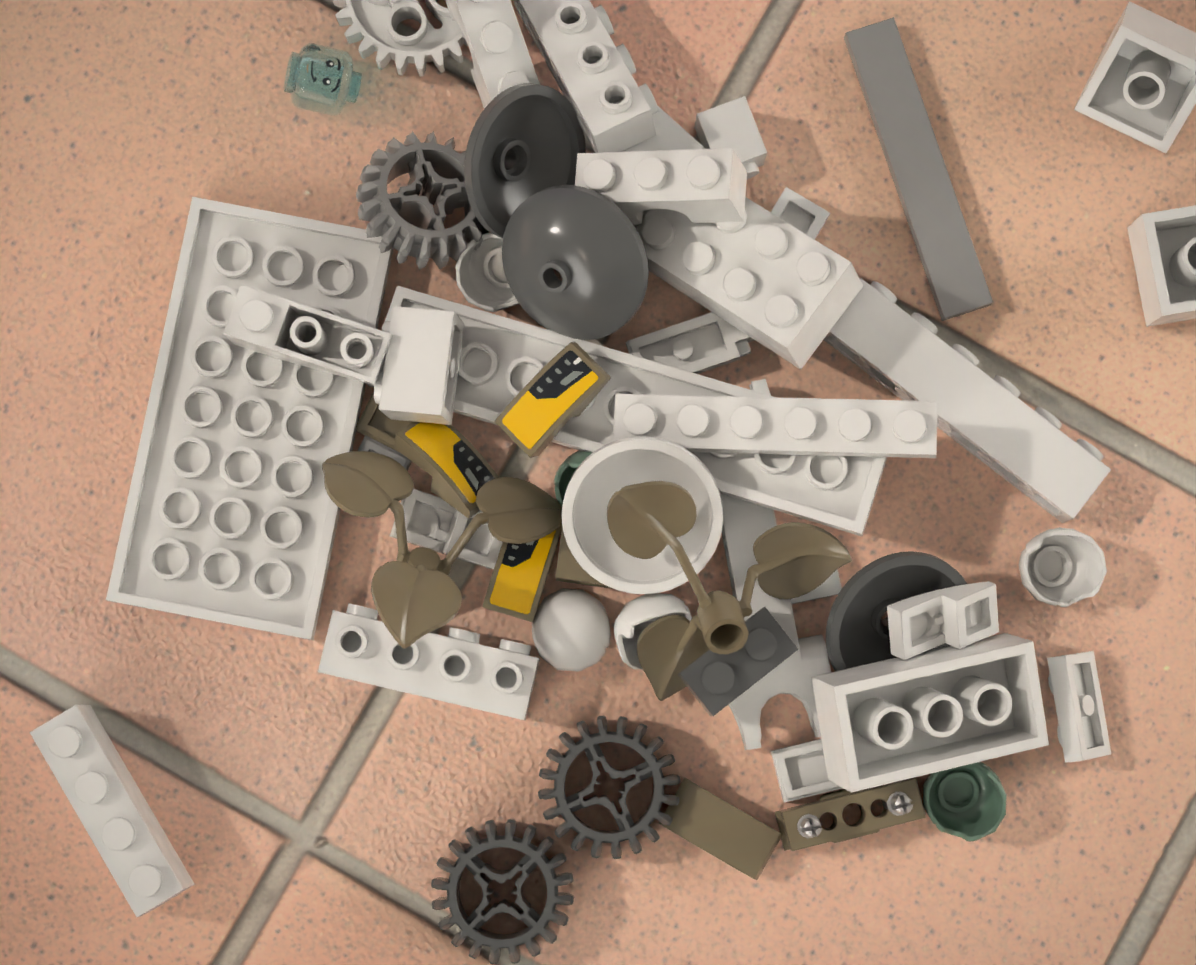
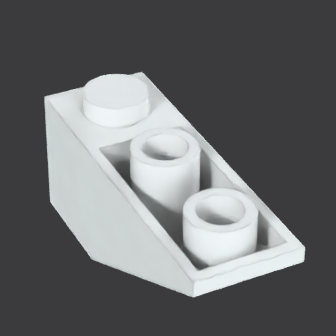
M243 284L239 287L223 332L235 345L283 361L375 385L392 337L390 333Z

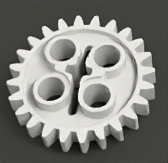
M333 0L334 6L343 7L342 10L335 14L339 26L351 25L344 33L348 43L351 44L362 40L358 50L363 59L376 51V63L381 70L392 59L395 60L398 75L403 76L408 64L415 63L417 72L422 77L425 74L427 62L433 61L441 73L445 71L444 57L450 55L457 62H463L460 47L463 44L468 46L459 24L456 21H452L449 9L440 6L437 3L438 0H425V3L434 17L442 23L440 29H435L431 25L417 0ZM414 19L421 24V27L411 36H402L395 32L397 25L401 21Z

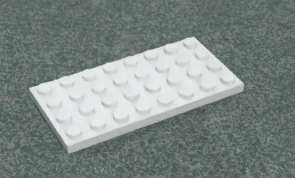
M192 197L108 587L107 601L314 640L340 514V508L330 499L325 489L322 463L335 455L352 452L366 383L283 361L235 345L223 332L241 284L377 329L394 248H391L389 251L381 253L379 245L382 236L367 238L366 229Z

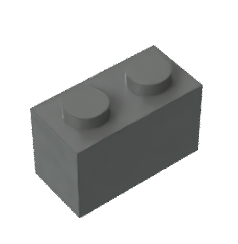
M763 607L745 621L748 629V639L741 649L730 654H717L709 649L678 673V676L709 716L716 715L798 650L766 607Z

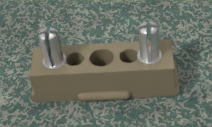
M916 777L852 793L842 789L823 794L819 801L775 812L779 832L783 834L781 840L784 851H795L827 842L838 843L877 833L883 828L926 818ZM880 799L884 807L883 812L874 816L871 812V804L875 800ZM850 803H856L861 810L860 819L853 825H847L842 818L843 809ZM830 812L833 816V823L830 827L823 829L819 821L820 816Z

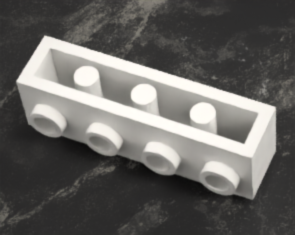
M513 0L518 13L563 95L572 104L580 126L595 153L622 152L656 136L652 115L659 112L655 98L646 83L638 87L632 76V74L636 73L634 62L624 44L616 47L610 37V35L614 34L613 26L602 5L594 8L590 0Z
M348 603L346 613L332 611L319 664V673L526 720L540 661L539 658L529 656L531 651L530 645L501 639L499 649L478 644L481 634L450 627L448 637L428 633L406 649H403L393 638L384 623L377 620V610Z

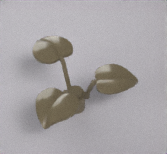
M352 451L335 455L322 463L324 485L327 494L344 512L353 516L376 517L384 514L390 508L394 514L398 543L397 561L387 562L378 568L372 579L371 592L374 604L384 625L403 649L412 645L422 636L446 625L458 614L462 602L461 592L456 583L447 575L450 574L454 561L481 525L488 523L490 533L499 541L522 544L543 538L562 524V506L544 490L519 478H496L486 482L477 493L476 504L483 513L474 516L444 560H440L439 555L434 550L426 547L415 548L411 552L408 550L404 509L399 501L412 494L414 483L408 471L399 462L375 452Z
M650 481L628 485L616 491L607 506V523L611 536L618 547L633 557L651 559L662 552L668 544L674 551L698 599L697 615L691 621L681 615L664 616L649 624L638 638L636 651L639 663L660 701L687 687L678 676V673L709 649L717 654H730L738 651L745 645L748 639V629L744 617L750 616L753 612L750 603L756 578L760 588L769 596L778 599H793L803 596L823 584L837 569L852 561L846 547L831 533L811 524L791 522L777 525L764 532L754 542L753 553L758 564L748 568L741 601H738L734 596L725 591L717 590L708 594L705 592L684 548L677 539V537L683 536L692 529L697 517L695 502L686 489L673 482Z

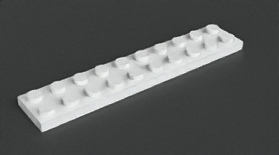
M398 285L385 321H390L392 306L454 311L464 322V331L453 412L497 425L494 422L496 418L532 378L570 342H576L611 377L581 415L570 418L551 441L580 451L593 453L602 446L613 442L615 394L774 397L591 342L570 338L547 329ZM385 357L379 371L382 373L384 372ZM366 383L368 386L374 388L373 384ZM691 452L709 470L721 494L858 536H863L887 457Z

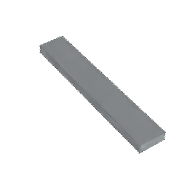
M894 17L846 32L844 40L941 320L944 321L990 306L993 300Z

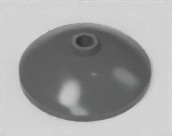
M533 83L512 86L498 94L485 107L472 129L464 161L466 192L477 219L488 231L498 237L503 238L510 217L527 198L548 187L575 185L577 153H586L585 136L572 104L560 92L551 87Z
M575 185L548 187L522 202L508 221L502 242V261L505 276L518 303L538 324L547 330L570 338L593 340L616 332L628 323L639 310L648 285L649 271L646 251L632 221L610 199L596 191ZM553 268L559 271L562 281L557 278Z
M923 552L894 553L866 565L845 584L836 597L829 613L826 625V648L833 669L839 671L897 658L891 654L888 617L881 619L887 611V606L923 593L965 585L967 582L947 562ZM944 643V644H942V645H940V646H937V647H935V648H933V649H937V648H941V647H945V646H950V645Z

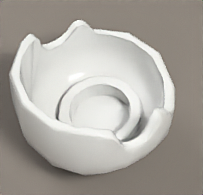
M491 232L482 234L483 241L477 250H474L479 241L471 240L455 265L457 286L466 300L490 312H497L519 304L510 289L504 272L502 261L503 238Z
M1061 527L1048 529L1032 538L1026 544V549L1021 552L1018 564L1022 584L1038 601L1060 607H1069L1084 598L1094 597L1099 592L1107 573L1104 552L1093 538L1077 530Z
M562 588L544 597L537 608L532 623V637L540 657L557 670L579 672L595 665L603 657L606 648L610 644V625L605 607L598 599L583 589Z
M645 594L631 600L624 606L614 623L615 640L624 663L632 669H642L636 651L637 641L642 631L649 624L668 615H681L691 621L690 610L683 600L672 594Z

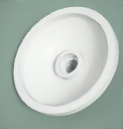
M655 437L623 438L594 451L574 472L567 486L562 505L564 536L572 555L579 565L600 583L615 590L631 594L665 592L681 586L688 579L674 551L668 544L662 552L651 559L633 557L618 547L611 536L607 523V506L616 491L628 485L650 481H666L680 485L689 492L696 505V521L689 532L677 537V539L684 548L696 574L706 566L713 556L722 532V500L718 486L709 470L687 449L676 443Z

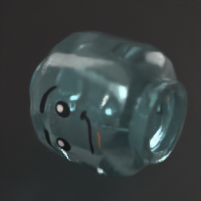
M308 43L301 48L299 53L291 52L283 90L284 92L291 93V101L295 107L335 116L342 112L346 101L356 102L362 74L353 71V59L347 51Z

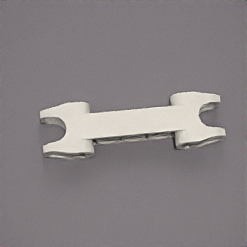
M766 379L751 381L749 385L750 390L771 396ZM720 493L723 506L721 533L732 593L738 601H741L747 570L752 565L758 564L753 553V544L760 535L777 526L773 509ZM756 578L750 603L753 612L750 616L744 617V620L746 621L757 611L766 607L798 650L728 704L737 722L745 750L762 748L761 709L770 698L778 694H791L800 700L808 713L810 726L814 731L815 737H821L811 677L831 673L823 635L798 638L791 599H778L769 596L760 588Z

